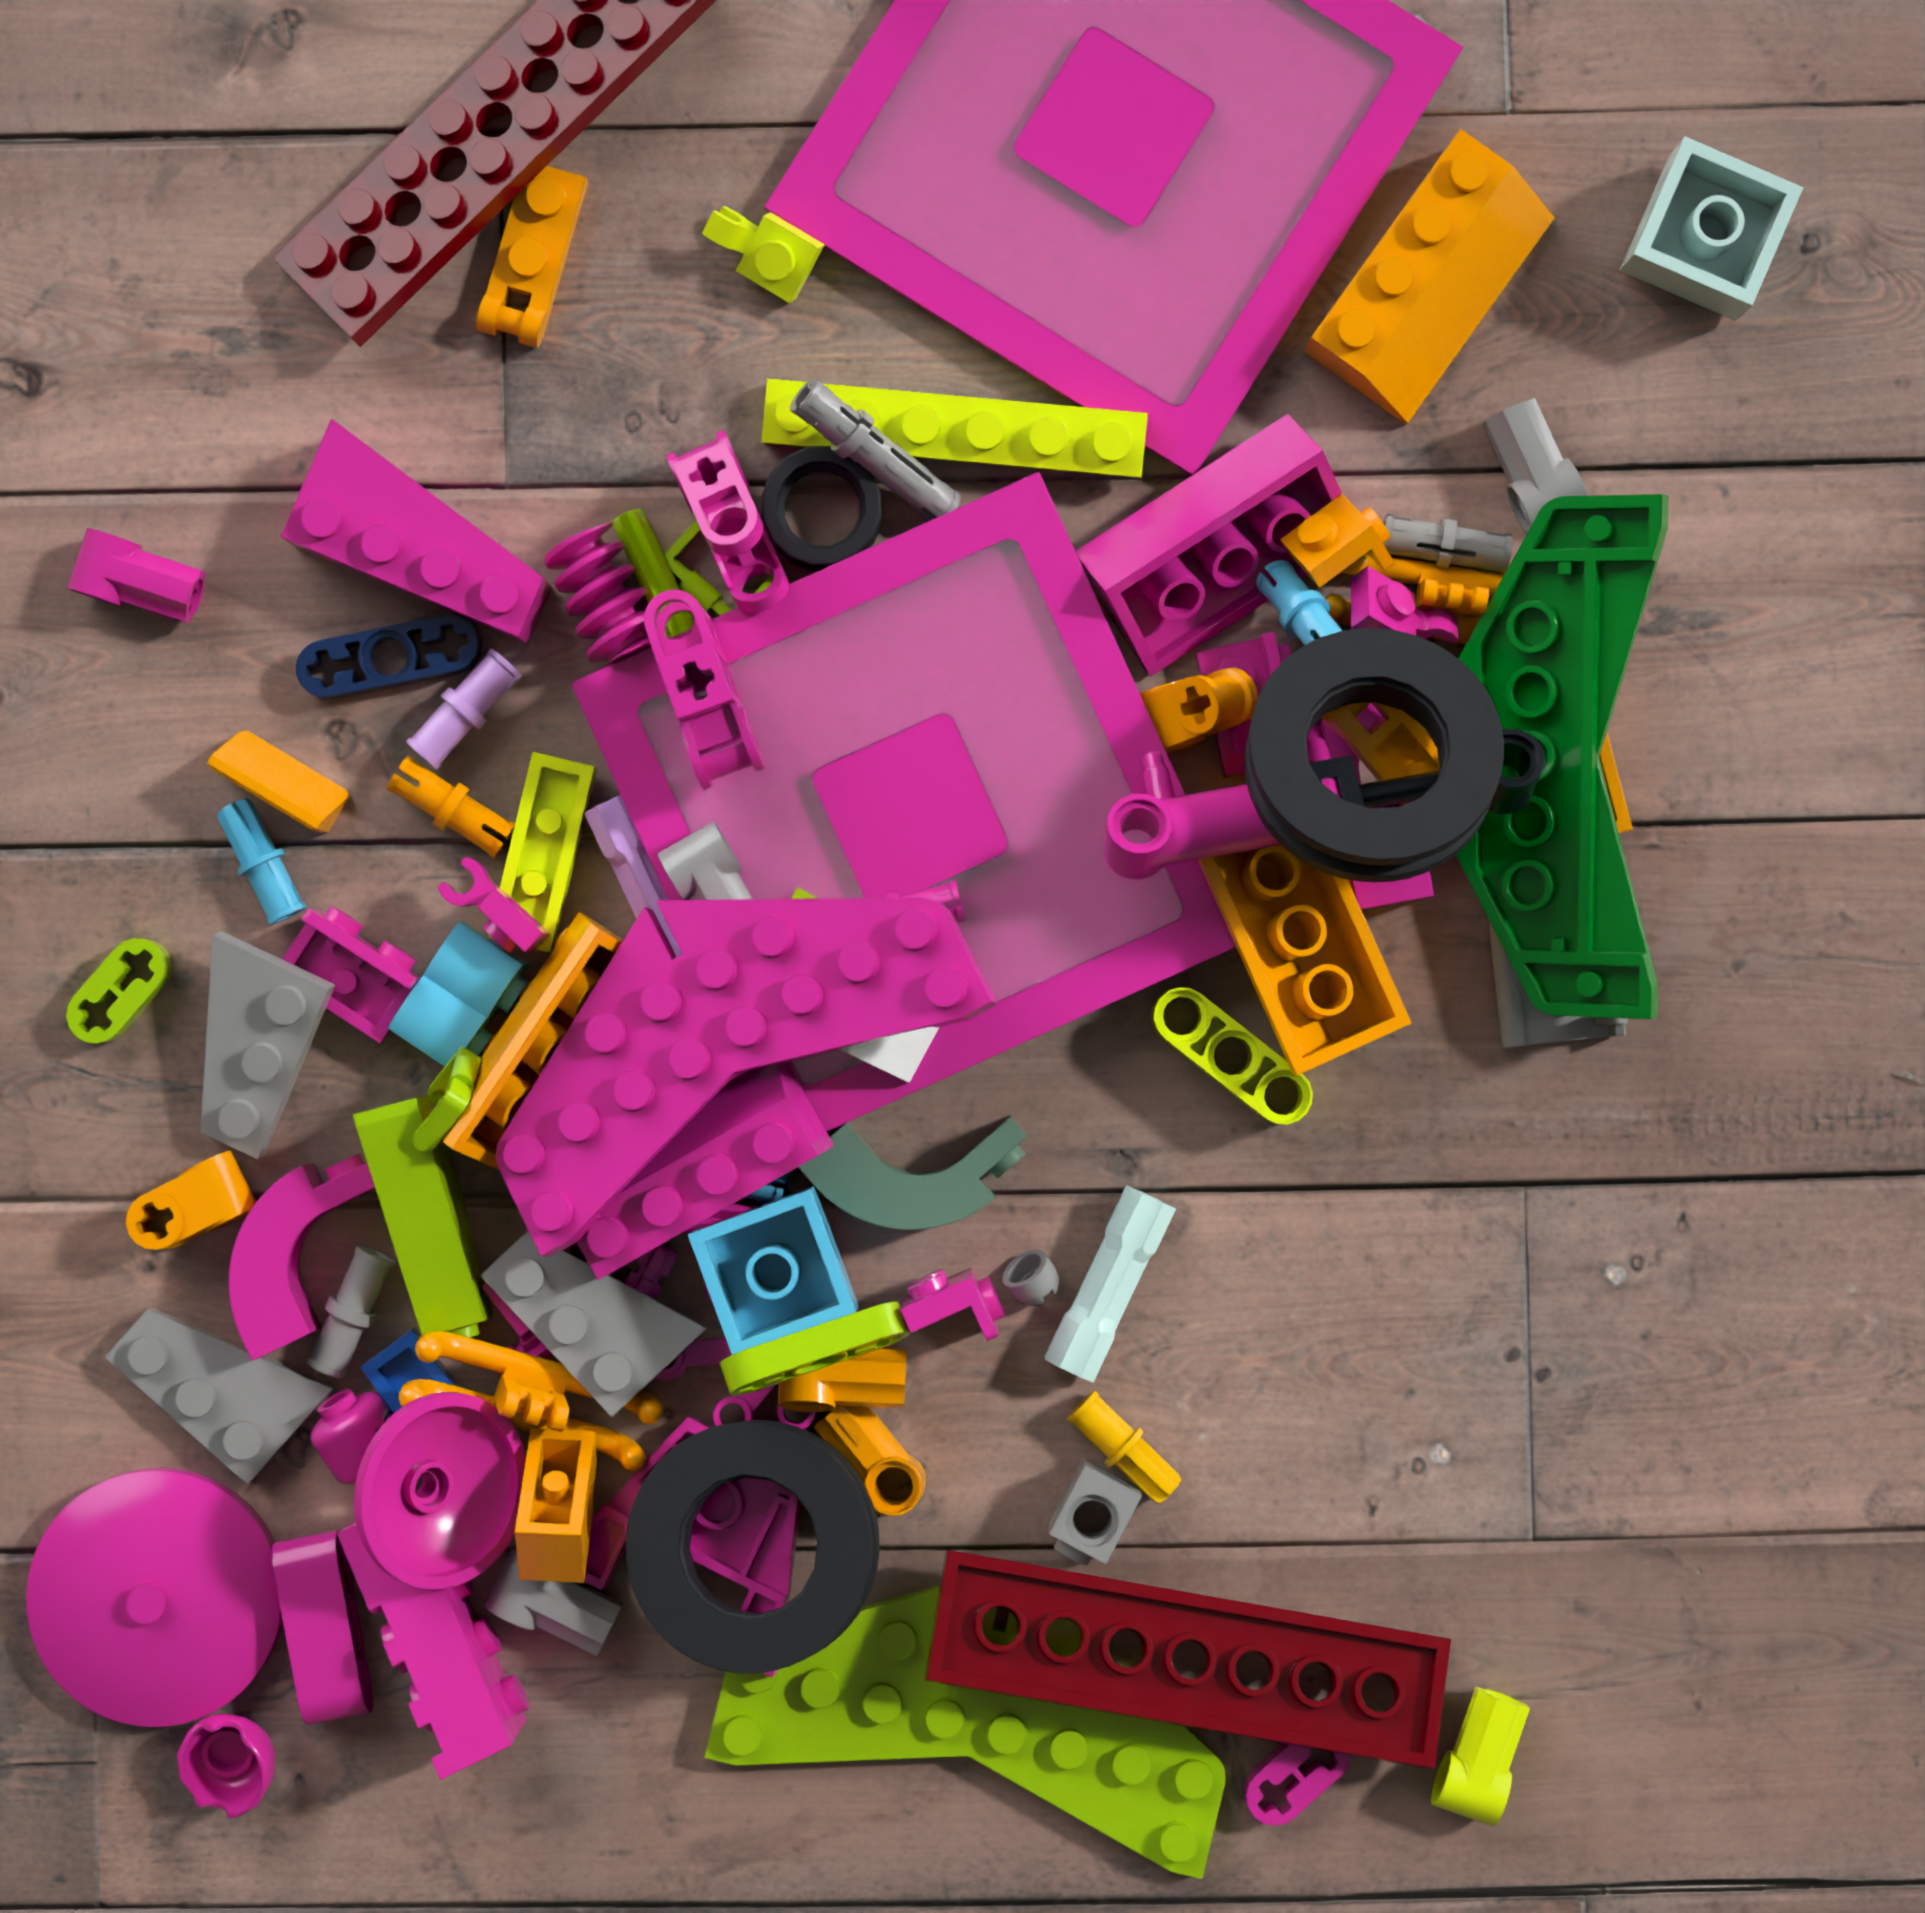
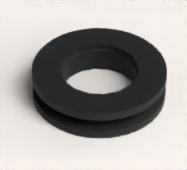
M1379 628L1345 630L1323 636L1296 650L1276 668L1265 683L1253 711L1246 743L1244 765L1246 783L1250 798L1261 821L1271 835L1296 858L1315 869L1343 879L1374 883L1393 882L1409 879L1439 867L1453 858L1474 837L1488 812L1499 783L1504 760V739L1498 712L1490 695L1476 675L1453 654L1433 642L1406 632ZM1372 702L1404 711L1425 727L1437 747L1440 766L1437 781L1422 797L1401 807L1371 809L1341 799L1319 781L1308 761L1306 740L1309 731L1324 714L1346 704Z
M767 1420L735 1422L708 1428L692 1435L670 1450L654 1466L638 1491L630 1513L626 1535V1560L632 1589L638 1604L655 1630L670 1645L692 1660L711 1668L734 1673H763L789 1667L816 1654L840 1637L858 1616L868 1599L874 1584L880 1552L879 1528L874 1505L865 1484L850 1462L836 1448L817 1435L794 1425ZM742 1478L770 1480L793 1493L810 1514L817 1538L814 1570L801 1593L783 1607L763 1613L735 1610L713 1597L697 1576L690 1551L693 1522L705 1500L726 1483Z

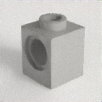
M1082 1458L1047 1525L1049 1535L1058 1539L1054 1548L1068 1558L1086 1566L1092 1557L1107 1564L1142 1497L1140 1489L1136 1485ZM1086 1501L1101 1502L1110 1511L1106 1525L1098 1531H1083L1073 1521L1075 1510Z

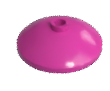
M439 1392L409 1402L389 1417L380 1427L367 1447L358 1470L354 1492V1513L356 1526L364 1548L381 1570L395 1580L413 1587L431 1590L446 1589L472 1580L487 1570L501 1556L515 1535L526 1462L523 1443L511 1421L507 1417L499 1415L497 1407L481 1398L458 1392ZM422 1474V1485L415 1492L417 1480Z

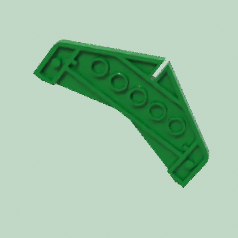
M1664 494L1561 496L1548 501L1540 509L1487 605L1485 614H1482L1458 658L1484 685L1498 712L1502 729H1519L1531 734L1539 741L1544 751L1545 765L1530 802L1522 810L1512 814H1496L1488 811L1474 837L1456 856L1531 1003L1539 1011L1549 1015L1655 1019L1658 1014V983L1599 756L1668 530L1669 496ZM1503 765L1502 776L1507 778L1520 777L1515 769Z

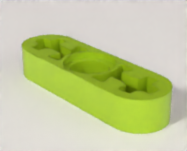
M894 1301L876 1305L740 1351L725 1358L720 1362V1367L730 1395L739 1396L755 1392L901 1341L909 1336L910 1332L900 1310L899 1302Z

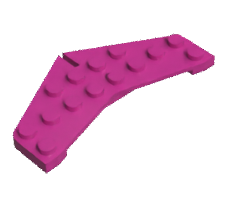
M924 897L655 900L682 952L677 957L654 911L644 907L496 1147L498 1169L540 1256L551 1257L578 1242L588 1232L589 1228L601 1218L599 1213L728 1082L747 1071L931 1026L942 1027L967 1021L997 1005L998 1002L951 912L944 905Z

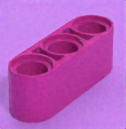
M339 1530L274 1542L272 1549L273 1570L297 1701L302 1719L306 1725L369 1714L373 1710L372 1683L350 1564L337 1536Z

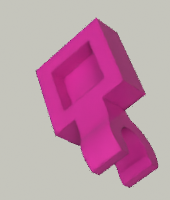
M1369 566L1350 578L1352 629L1379 628L1396 630L1419 636L1435 643L1434 636L1442 637L1452 644L1458 641L1457 618L1452 613L1442 609H1416L1415 593L1408 590L1403 584L1391 580Z
M465 857L461 864L473 875V887L467 893L459 894L447 882H442L438 886L441 896L447 902L456 906L469 907L477 905L489 918L482 926L483 929L508 952L511 953L519 946L523 951L533 953L550 933L490 879L487 870L481 863Z

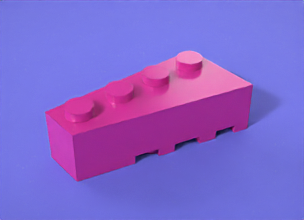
M331 418L281 537L296 548L528 645L552 586L541 575Z
M356 1521L346 1525L337 1533V1536L368 1610L373 1615L384 1612L388 1624L381 1627V1634L384 1642L383 1646L392 1667H396L402 1674L409 1671L413 1684L409 1686L412 1702L408 1703L414 1720L418 1728L426 1727L428 1731H434L443 1752L431 1758L439 1779L442 1780L511 1746L527 1721L524 1711L530 1708L529 1701L516 1675L512 1674L506 1677L496 1656V1653L502 1651L501 1643L492 1623L486 1616L478 1619L468 1599V1596L474 1593L471 1580L455 1587L436 1590L421 1589L395 1580L381 1570L370 1558L360 1539Z

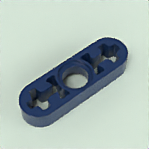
M452 614L441 615L312 642L298 656L296 675L302 687L309 693L326 700L340 699L465 673L472 669L479 661L482 654V639L478 630L463 617ZM453 628L460 637H468V646L459 649L458 660L451 662L448 655L443 652L425 654V659L430 666L419 670L421 657L419 648L412 638L413 634L422 632L421 642L426 646L443 642L445 640L444 630ZM389 639L398 640L406 649V664L396 674L382 675L373 665V651L382 641ZM360 645L358 659L360 667L367 677L365 681L357 682L358 672L353 669L334 674V685L327 687L324 680L312 677V669L321 666V655L328 653L333 661L339 663L355 660V657L350 648Z

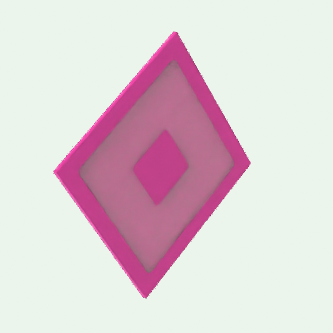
M894 0L764 206V209L825 244L824 247L1078 406L1148 413L1145 448L1192 476L1201 468L1458 58L1463 46L1389 0Z
M1040 472L1025 477L789 584V590L784 599L768 610L748 613L736 608L712 619L740 700L759 745L765 769L756 772L753 766L712 780V788L706 790L701 788L683 740L682 725L676 718L652 647L571 683L668 900L683 899L666 873L657 853L712 821L717 824L743 870L739 875L753 899H791L797 887L817 898H886V893L898 890L899 895L904 896L949 884L950 881L956 880L960 899L941 904L949 906L962 903L966 921H957L956 923L998 1004L970 1020L939 1027L910 1083L841 1049L787 1061L826 1131L1236 947L1198 860L1164 865L1155 875L1145 879H1128L1113 871L1104 857L1106 823L1112 806L1119 799L1130 794H1148L1143 776L1145 770L1142 761L1146 753L1152 751L1161 753L1164 764L1169 770L1175 797L1185 795V792ZM691 629L669 639L683 638L691 631ZM699 678L696 680L697 688L694 690V693L704 696L707 694L706 685L709 684V681ZM743 741L738 742V743L733 744V745H730V746H727V747H724V748H722V749H719V750L710 752V753H708V754H705L704 756L709 755V754L714 753V752H717V751H720V750H723V749H725V748H728V747L737 745V744H739V743H742ZM1130 830L1123 834L1128 841L1135 844H1145L1153 840L1147 832L1142 830Z

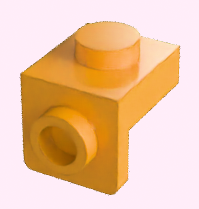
M1340 494L1280 539L1289 555L1319 588L1366 553L1383 571H1386L1395 564L1383 544L1391 538L1384 523L1369 506L1360 512L1343 494Z

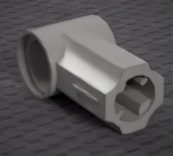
M1535 398L1506 408L1482 423L1509 481V484H1507V494L1511 507L1526 534L1540 509L1548 501L1561 496H1588L1584 483L1573 463L1568 458H1562Z
M714 821L657 853L666 873L683 900L753 899L739 875L743 870L727 840Z
M514 1545L484 1605L490 1612L507 1622L531 1630L539 1627L598 1656L623 1603L583 1583L519 1580L516 1545Z

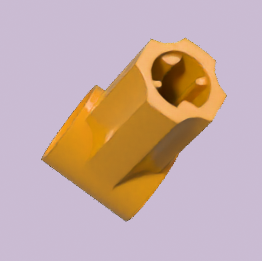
M878 1349L779 1383L778 1406L786 1410L798 1412H828L834 1410L836 1405L904 1409L907 1350Z
M838 1406L814 1426L821 1437L836 1448L857 1471L868 1490L874 1509L879 1513L888 1516L903 1515L912 1510L924 1495L927 1481L926 1472L921 1463L906 1452L871 1407ZM890 1467H897L906 1471L913 1484L911 1496L897 1501L889 1499L880 1488L879 1478L881 1472Z

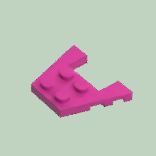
M687 1417L646 1460L643 1468L636 1471L627 1484L596 1512L592 1521L584 1582L600 1590L608 1588L625 1553L630 1513L638 1491L654 1466L675 1446L692 1435L713 1426L695 1417ZM742 1478L726 1483L705 1500L693 1522L690 1545L693 1561L748 1588L749 1592L740 1610L763 1613L783 1607L789 1602L802 1504L793 1493L770 1480ZM779 1669L763 1673L770 1677H774L775 1675H777Z

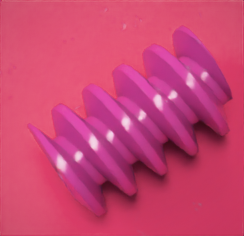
M614 523L599 525L575 534L557 544L544 558L548 569H566L557 577L554 582L555 587L559 593L577 592L567 601L565 609L569 616H587L578 624L575 631L580 639H597L586 651V656L590 662H609L605 665L606 667L651 647L648 635H645L643 630L645 628V611L635 612L633 605L646 594L644 587L624 588L622 584L636 571L634 564L614 565L612 561L625 548V544L622 540L604 542L601 537Z

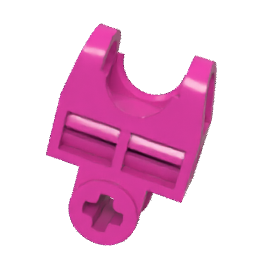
M724 429L715 432L717 439L679 456H676L674 451L665 456L691 513H694L704 538L711 549L735 605L744 612H762L774 607L784 599L789 590V582L748 491L750 487ZM768 574L774 577L771 585L762 592L755 594L742 592L745 583L754 576Z
M667 590L658 594L650 601L645 610L644 626L676 718L682 725L683 740L701 788L703 790L712 788V780L753 766L756 772L765 769L759 745L740 700L711 617L702 608L700 603L685 591ZM681 612L692 613L694 615V624L691 631L683 638L668 639L666 627L669 620ZM699 678L709 681V684L706 685L707 694L704 696L694 693V690L697 689L696 680ZM743 741L742 743H739V744H737V745H734V746H731V747L725 748V749H723V750H720V751H717V752H714V753H711V754H709V755L704 756L705 754H708V753H710V752H713V751H716V750L722 749V748H724V747H727V746H730V745H733V744H736V743H738V742Z

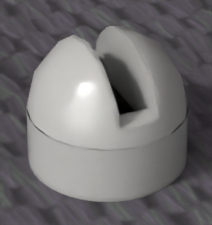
M1030 1250L1017 1256L1007 1266L1002 1278L1004 1285L1014 1298L1028 1306L1044 1305L1043 1297L1049 1294V1292L1055 1295L1058 1291L1060 1280L1055 1266L1041 1250Z

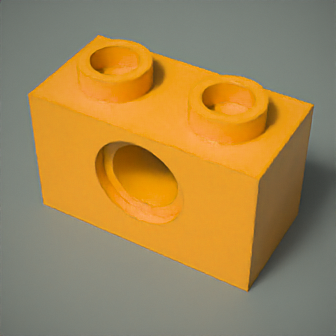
M531 1428L515 1527L519 1580L584 1583L598 1484L595 1431L563 1430L559 1432L552 1429Z

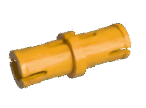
M407 755L398 768L400 772L420 785L416 787L394 773L386 790L391 793L394 792L435 818L432 824L440 830L444 831L447 827L451 828L471 843L489 853V856L494 859L503 848V842L482 829L488 827L508 840L514 830L515 823L509 822L468 796L470 789L460 782L454 787L416 762L413 757Z

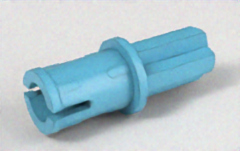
M246 798L232 802L218 812V820L241 864V867L237 869V873L241 877L247 876L268 918L269 926L280 923L305 910L307 906L305 902H302L281 860L286 853L283 848H275L253 802Z

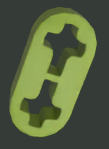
M132 938L123 941L113 949L75 993L67 1006L66 1019L68 1026L77 1038L87 1043L104 1044L117 1040L128 1030L166 986L171 977L172 962L170 954L163 945L154 940ZM149 952L153 958L150 960L148 967L154 973L153 977L150 980L136 978L125 989L121 983L133 969L127 958L130 954L144 956ZM114 993L118 998L106 1013L107 1017L112 1021L110 1027L95 1026L90 1030L86 1025L91 1018L89 1011L85 1009L88 1002L102 1004Z

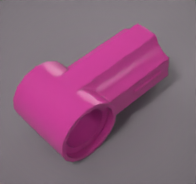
M87 528L67 589L119 607H123V604L126 603L165 618L190 624L192 617L199 609L205 591L206 572L142 551V546L126 539Z

